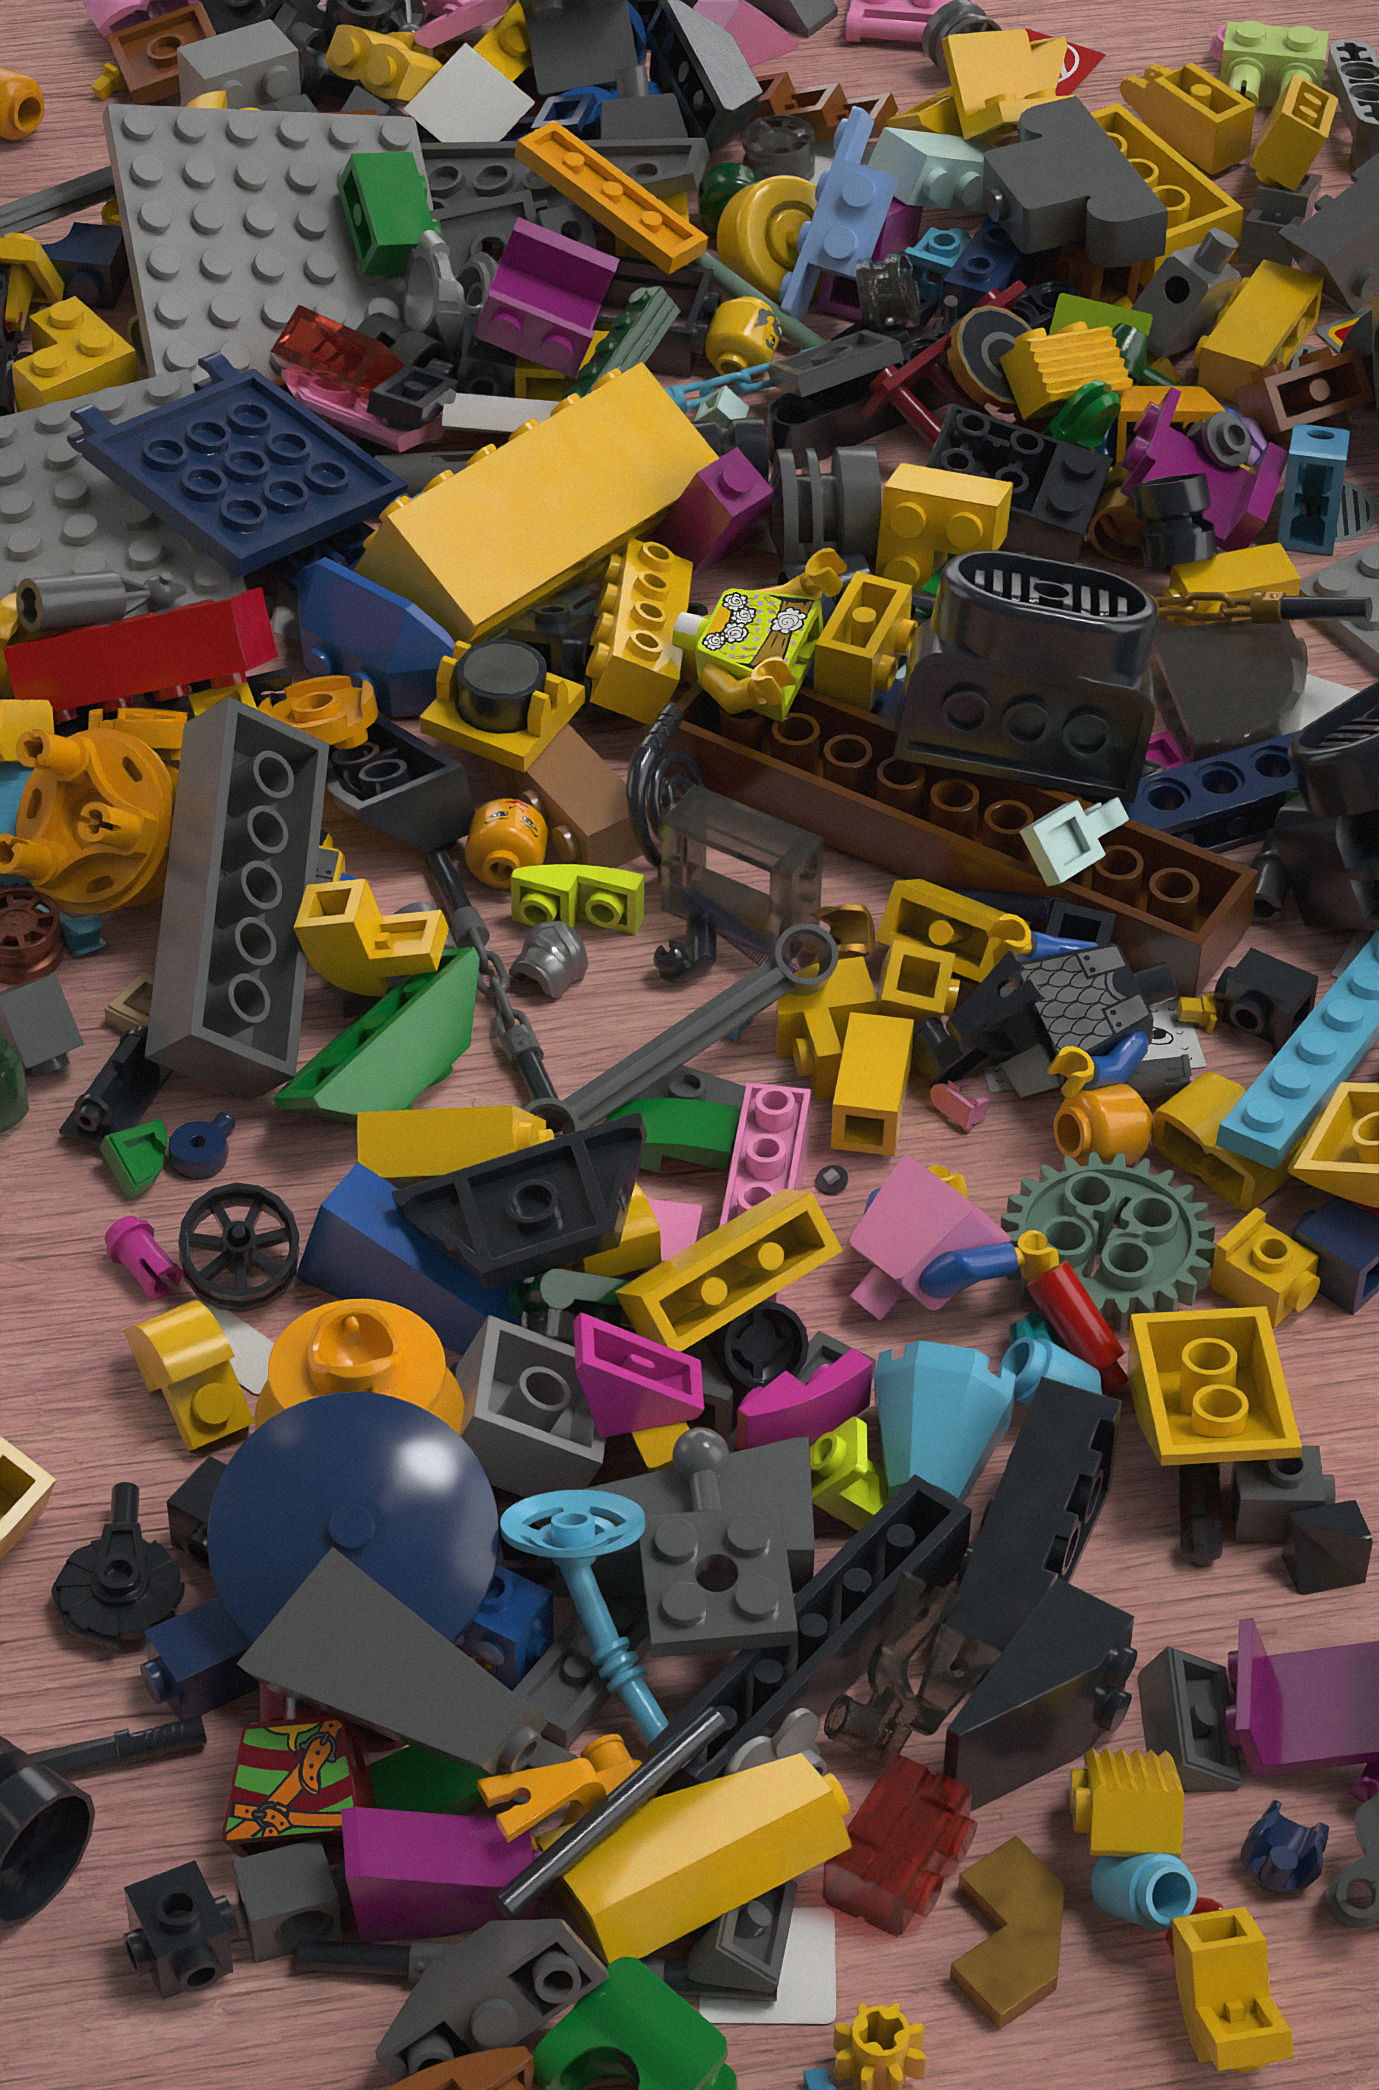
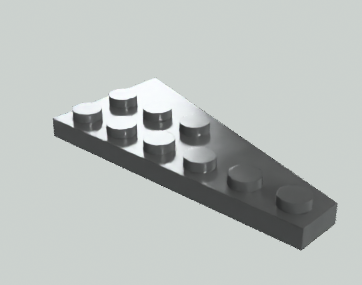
M705 138L581 140L656 198L697 190L709 157ZM517 141L420 143L434 210L528 189L531 191L536 214L539 211L560 206L577 205L514 157Z

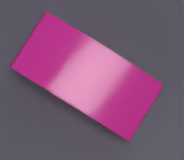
M851 1348L832 1365L826 1363L820 1366L811 1375L806 1385L785 1370L765 1388L761 1386L754 1388L742 1400L737 1410L736 1452L795 1437H809L810 1443L820 1438L823 1434L832 1432L851 1417H856L870 1406L873 1362L855 1348Z

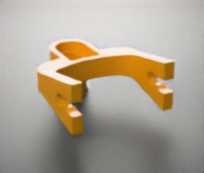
M609 1734L594 1740L586 1746L580 1754L581 1758L569 1762L478 1779L477 1788L487 1807L502 1802H509L511 1798L518 1795H524L530 1799L529 1802L523 1805H515L508 1811L497 1815L496 1823L506 1842L509 1843L568 1802L570 1804L567 1814L557 1828L579 1821L643 1762L632 1760L624 1746L625 1742L619 1734ZM655 1792L648 1800L655 1798L657 1792ZM534 1835V1836H532V1842H533V1848H534V1849H538V1846H537L536 1841H535V1837H537V1836H539V1835Z

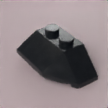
M661 0L646 30L647 52L651 53L650 81L659 84L663 94L674 93L688 138H705L709 151V160L742 135L750 117L755 115L759 109L763 91L732 34L680 0Z

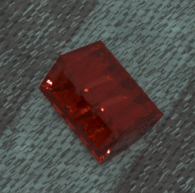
M299 304L270 351L274 356L368 400L371 390L405 366L384 343Z

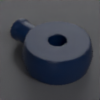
M219 1112L211 1123L195 1121L177 1128L170 1136L167 1149L168 1159L174 1171L185 1178L194 1180L207 1179L218 1174L227 1162L229 1145L225 1136L235 1128L234 1118L227 1112Z

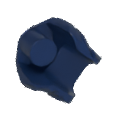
M1273 1800L1265 1809L1262 1817L1249 1829L1241 1849L1240 1860L1253 1881L1260 1888L1273 1892L1296 1893L1307 1888L1321 1875L1324 1862L1322 1853L1325 1852L1330 1827L1322 1822H1318L1317 1825L1311 1828L1297 1824L1282 1816L1279 1812L1282 1803Z

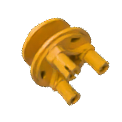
M33 729V733L28 731L23 733L16 745V755L23 766L34 768L29 776L20 798L16 820V837L7 833L0 834V873L28 878L35 889L49 896L56 903L57 907L84 915L106 914L121 908H141L163 899L179 770L166 761L161 760L158 754L142 740L118 730L89 729L67 738L48 733L42 729Z
M347 1299L324 1304L304 1313L288 1325L280 1334L271 1350L268 1362V1380L258 1396L255 1407V1430L278 1413L302 1401L340 1392H369L393 1396L411 1402L443 1420L460 1435L465 1408L461 1388L451 1371L446 1367L443 1346L435 1331L421 1317L406 1308L373 1299Z

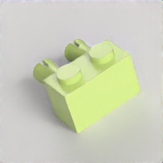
M1227 21L1220 81L1254 103L1255 111L1258 106L1274 107L1294 73L1322 89L1329 31L1314 30L1307 26H1295L1292 28L1270 26L1257 21Z

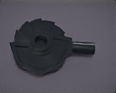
M130 1482L117 1483L112 1487L110 1524L104 1525L101 1539L93 1540L91 1544L73 1551L66 1560L51 1589L56 1610L71 1637L119 1651V1639L145 1638L144 1631L176 1617L175 1609L180 1604L185 1593V1584L181 1582L177 1557L171 1559L166 1549L155 1539L152 1543L142 1539L141 1526L138 1523L140 1489L137 1485Z

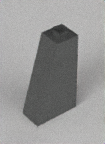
M795 1437L729 1453L728 1466L725 1472L718 1478L722 1509L772 1504L781 1505L793 1594H797L814 1576L815 1544L809 1437ZM675 1467L582 1489L609 1492L626 1497L637 1503L643 1509L645 1516L693 1512L690 1482L683 1479ZM593 1515V1516L601 1517V1518H604V1519L610 1521L611 1523H613V1524L615 1525V1527L621 1525L619 1522H617V1521H615V1520H613V1519H610V1518H607V1517H603V1516ZM638 1539L622 1549L597 1556L595 1562L590 1565L602 1596H644ZM541 1557V1568H556V1597H571L560 1566L554 1564L552 1558ZM715 1568L701 1573L697 1578V1582L705 1590L723 1592L730 1589L736 1583V1579L730 1572Z
M333 1547L237 1663V1665L269 1690L331 1715L341 1716L351 1723L486 1777L508 1774L510 1770L517 1772L525 1767L537 1753L542 1742L540 1733L548 1724L531 1706Z

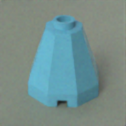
M918 1340L906 1344L904 1356L894 1360L893 1349L880 1352L874 1376V1405L888 1499L890 1500L916 1474L963 1503L1010 1426L1014 1406L1016 1375L1002 1367L1000 1378L989 1372L990 1358L977 1349Z

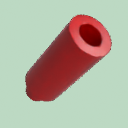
M1067 1260L1045 1271L1026 1285V1288L1065 1350L1099 1371L1101 1386L1106 1394L1115 1391L1129 1381L1128 1376L1117 1361L1125 1354L1124 1349Z

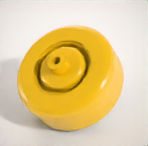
M790 175L770 177L741 189L725 206L717 229V250L720 262L776 304H782L778 301L782 280L788 272L793 273L800 254L797 251V240L800 230L806 221H812L818 201L815 199L816 185L803 178ZM823 270L820 272L811 300L820 296L824 275Z

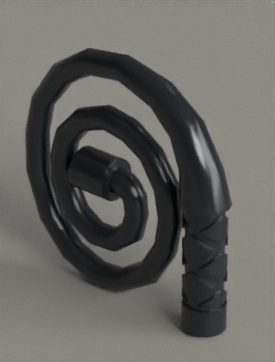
M670 704L665 705L654 720L655 723H652L642 741L633 750L628 767L626 799L628 817L635 840L647 862L662 872H679L692 861L703 841L708 822V795L704 776L696 761L682 750L665 752L661 756V752H664L669 744V740L672 739L684 719L681 709ZM678 764L685 769L689 779L678 772H674L665 779L661 787L664 774L670 765ZM676 787L679 788L682 794L683 802L680 797H675L674 795ZM645 795L651 828L664 846L676 849L686 844L683 851L675 859L666 858L660 854L650 837L645 814ZM669 830H678V832L676 834H671Z

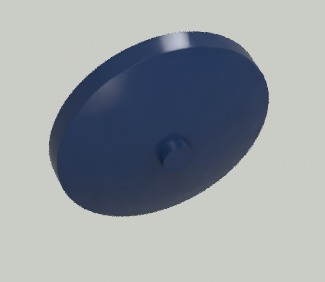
M340 1392L302 1401L278 1413L255 1430L236 1451L219 1480L211 1504L207 1530L208 1556L216 1589L233 1622L252 1644L332 1547L454 1644L474 1621L489 1594L498 1563L500 1543L498 1513L490 1482L481 1463L461 1436L443 1420L411 1402L393 1396L369 1392Z

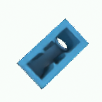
M1305 424L1293 425L1277 542H1280L1283 549L1333 555L1347 460L1349 431ZM1313 502L1321 506L1320 515L1307 516L1300 512L1301 503Z

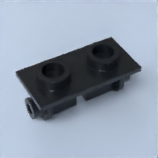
M137 1026L135 1029L124 1032L120 1038V1044L85 1094L80 1095L76 1100L75 1108L59 1129L61 1135L99 1147L106 1135L135 1127L174 1071L145 1059L148 1027Z

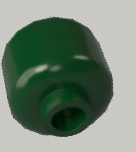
M730 162L717 165L705 174L699 183L697 202L701 222L710 234L717 237L719 220L729 200L746 186L761 181L755 171L743 164Z

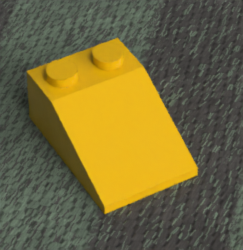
M1267 1306L1131 1314L1127 1376L1129 1378L1137 1422L1161 1466L1301 1458L1302 1445Z

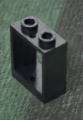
M611 255L620 260L600 306L592 331H610L613 327L612 322L615 318L602 316L605 306L625 309L629 304V297L637 289L660 286L681 310L678 316L687 317L688 319L685 328L669 327L644 365L650 372L690 378L697 357H706V334L715 311L722 301L721 292L713 291L714 269L685 265L668 275L650 260Z

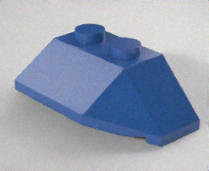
M326 557L298 571L296 579L299 625L306 671L314 678L335 675L350 676L352 687L362 688L363 680L369 682L374 690L378 710L392 718L421 715L437 698L436 678L440 660L444 655L453 658L455 642L448 632L413 602Z

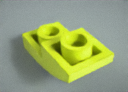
M578 864L535 865L515 868L511 875L512 921L532 927L540 923L562 921L574 928L577 921L580 920L636 935L644 921L645 875L621 869Z

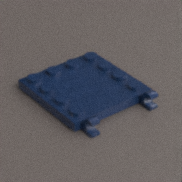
M216 352L198 359V365L206 370L210 377L195 383L194 389L196 392L122 423L113 425L97 407L91 404L84 405L70 412V417L82 427V430L67 436V442L75 451L82 453V457L237 578L380 514L392 500L407 493L408 483L253 368L241 373L231 365L225 356Z

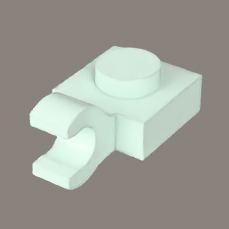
M1118 797L1104 805L1097 803L1084 811L1079 801L1075 800L1061 805L1019 832L1047 887L1064 882L1104 857L1106 854L1098 838L1122 825L1129 818Z

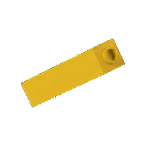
M802 1753L795 1754L645 1801L552 1886L559 1900L607 1966L621 1957L640 1959L720 1917L722 1914H726L728 1911L850 1849L852 1845L842 1818L851 1813L850 1804L840 1783L832 1773L821 1776ZM575 1823L549 1830L535 1837L538 1849L545 1851Z

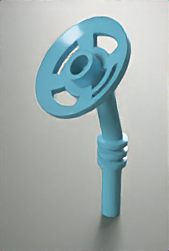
M596 1490L554 1491L535 1495L515 1503L503 1513L500 1519V1531L503 1539L512 1547L523 1552L552 1558L553 1563L560 1566L562 1575L595 1652L590 1660L594 1666H603L598 1674L602 1680H611L606 1688L610 1694H619L646 1743L649 1745L669 1723L643 1680L647 1670L644 1665L635 1666L639 1656L636 1651L627 1652L631 1645L628 1637L619 1638L590 1567L595 1562L597 1556L622 1549L640 1538L646 1527L643 1509L626 1497ZM593 1515H598V1516H603V1517H607V1518L613 1519V1520L619 1522L621 1525L615 1527V1525H614L613 1523H611L610 1521H608V1520H606V1519H604V1518H601V1517L593 1516ZM552 1517L551 1523L540 1530L528 1526L538 1520Z

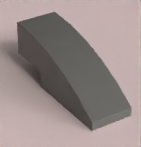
M1306 173L1295 192L1285 186L1282 190L1270 187V185H1266L1262 181L1259 183L1255 192L1253 209L1244 222L1238 262L1260 265L1263 259L1291 268L1293 267L1295 260L1278 232L1289 223L1298 228L1312 217L1315 207L1314 203L1317 201L1323 175Z

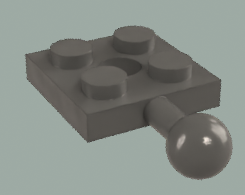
M697 1427L684 1432L677 1439L673 1447L672 1460L678 1474L690 1482L693 1512L645 1516V1531L638 1539L651 1658L797 1645L798 1629L781 1505L772 1504L722 1509L718 1478L725 1472L728 1466V1446L719 1433L709 1428ZM717 1568L730 1572L735 1577L736 1583L726 1591L711 1592L702 1588L698 1584L697 1578L704 1571Z

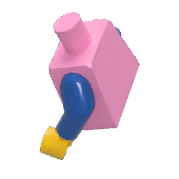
M905 1153L882 1188L874 1190L869 1195L863 1217L850 1236V1245L874 1265L850 1294V1297L879 1321L885 1317L905 1291L930 1311L938 1310L956 1293L983 1280L1014 1275L1018 1267H1020L1022 1276L1026 1280L1032 1281L1045 1271L1059 1264L1058 1251L1053 1247H1048L1047 1237L1036 1230H1029L1023 1233L1018 1238V1247H1013L1010 1243L1012 1237L969 1200L963 1174L954 1173L950 1176L949 1170L940 1165H932L925 1168Z

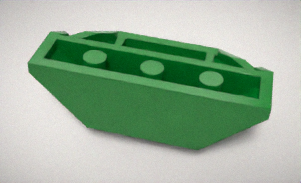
M474 947L443 949L437 972L407 975L399 979L386 991L385 996H380L299 1070L294 1079L285 1083L273 1097L278 1109L346 1123H357V1112L412 1110L414 1107L412 1102L427 1087L433 1086L447 1078L453 1071L451 1064L471 1045L480 961Z

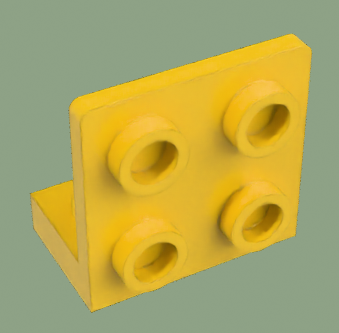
M1025 29L953 34L942 39L964 141L1019 135V119L1021 113L1026 109L1073 96L1078 97V95L1056 97L1054 89L1040 90L1029 38Z

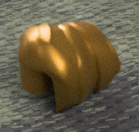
M865 905L824 906L808 914L830 926L829 934L837 945L838 960L861 956L864 958L869 952H873L875 945L874 923L871 913ZM805 942L806 951L816 956L820 950L811 943ZM816 957L809 964L813 965L819 963L818 958Z

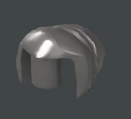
M551 921L533 926L525 939L521 953L508 971L509 975L520 981H523L528 976L537 980L541 984L544 993L553 998H559L566 992L569 985L584 978L589 963L584 943L578 933L565 922Z

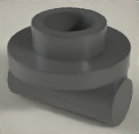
M1219 412L1205 421L1200 419L1187 432V436L1202 445L1209 457L1223 468H1235L1243 464L1250 455L1251 441L1248 430L1242 421L1231 413Z

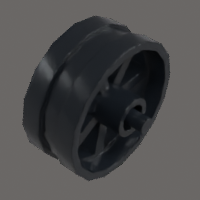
M235 1182L212 1188L192 1203L181 1221L178 1247L185 1281L198 1298L220 1310L247 1312L266 1307L286 1292L297 1273L300 1237L294 1214L278 1195L259 1185ZM234 1206L250 1207L244 1221L237 1220L231 1222L224 1209ZM262 1211L274 1217L283 1227L258 1235L254 1231ZM213 1214L223 1232L222 1237L194 1233L201 1221ZM289 1242V1253L283 1267L257 1251ZM189 1247L222 1253L198 1272L190 1258ZM254 1266L272 1277L262 1285L246 1288V1273L252 1270ZM227 1268L230 1272L236 1274V1289L220 1287L212 1283L211 1280Z

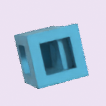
M931 227L914 248L908 246L904 251L902 283L912 285L920 293L938 300V308H942L943 280L971 241V237L965 231L958 228H952L947 231ZM932 272L942 275L941 285L926 280Z

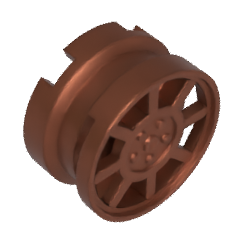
M11 888L0 891V983L17 985L52 974L58 968L64 956L60 914L56 903L46 894L33 889ZM25 899L30 900V902L26 906H15L13 900ZM39 904H41L44 907H46L49 910V912L45 913L42 910L37 909L36 907Z

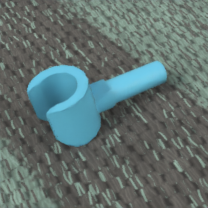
M39 904L36 907L37 909H40L45 913L49 912V910L41 904ZM59 910L61 932H63L67 947L73 956H80L107 946L99 933V929L103 928V922L99 915H83L73 918Z

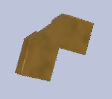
M1014 1836L961 1872L958 1889L999 1931L952 1962L950 1979L998 2030L1054 1992L1058 1979L1065 1885L1017 1836Z

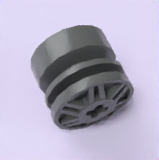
M874 445L836 447L832 457L830 473L821 474L814 448H805L802 456L801 474L796 475L791 449H777L774 454L772 475L768 482V485L774 491L768 525L770 538L777 551L779 566L797 562L798 543H804L806 561H808L812 555L823 549L824 542H833L834 551L839 556L860 552L865 557L868 566H876L882 501L879 464Z

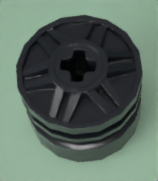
M1 1735L0 1927L8 1928L23 1924L35 1916L64 1888L81 1862L92 1836L95 1809L91 1795L45 1765L35 1766L31 1755L11 1744L10 1741Z

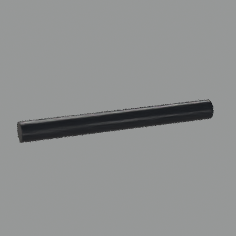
M711 1706L705 1707L494 1895L492 1901L497 1910L506 1919L514 1920L725 1731L727 1723L723 1716Z

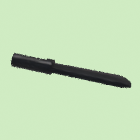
M198 1715L134 1733H129L127 1728L114 1732L112 1736L30 1753L29 1755L33 1757L35 1766L43 1764L62 1777L69 1778L118 1764L124 1766L149 1759L150 1757L154 1758L159 1755L176 1752L177 1750L180 1751L207 1743V1737L202 1718Z

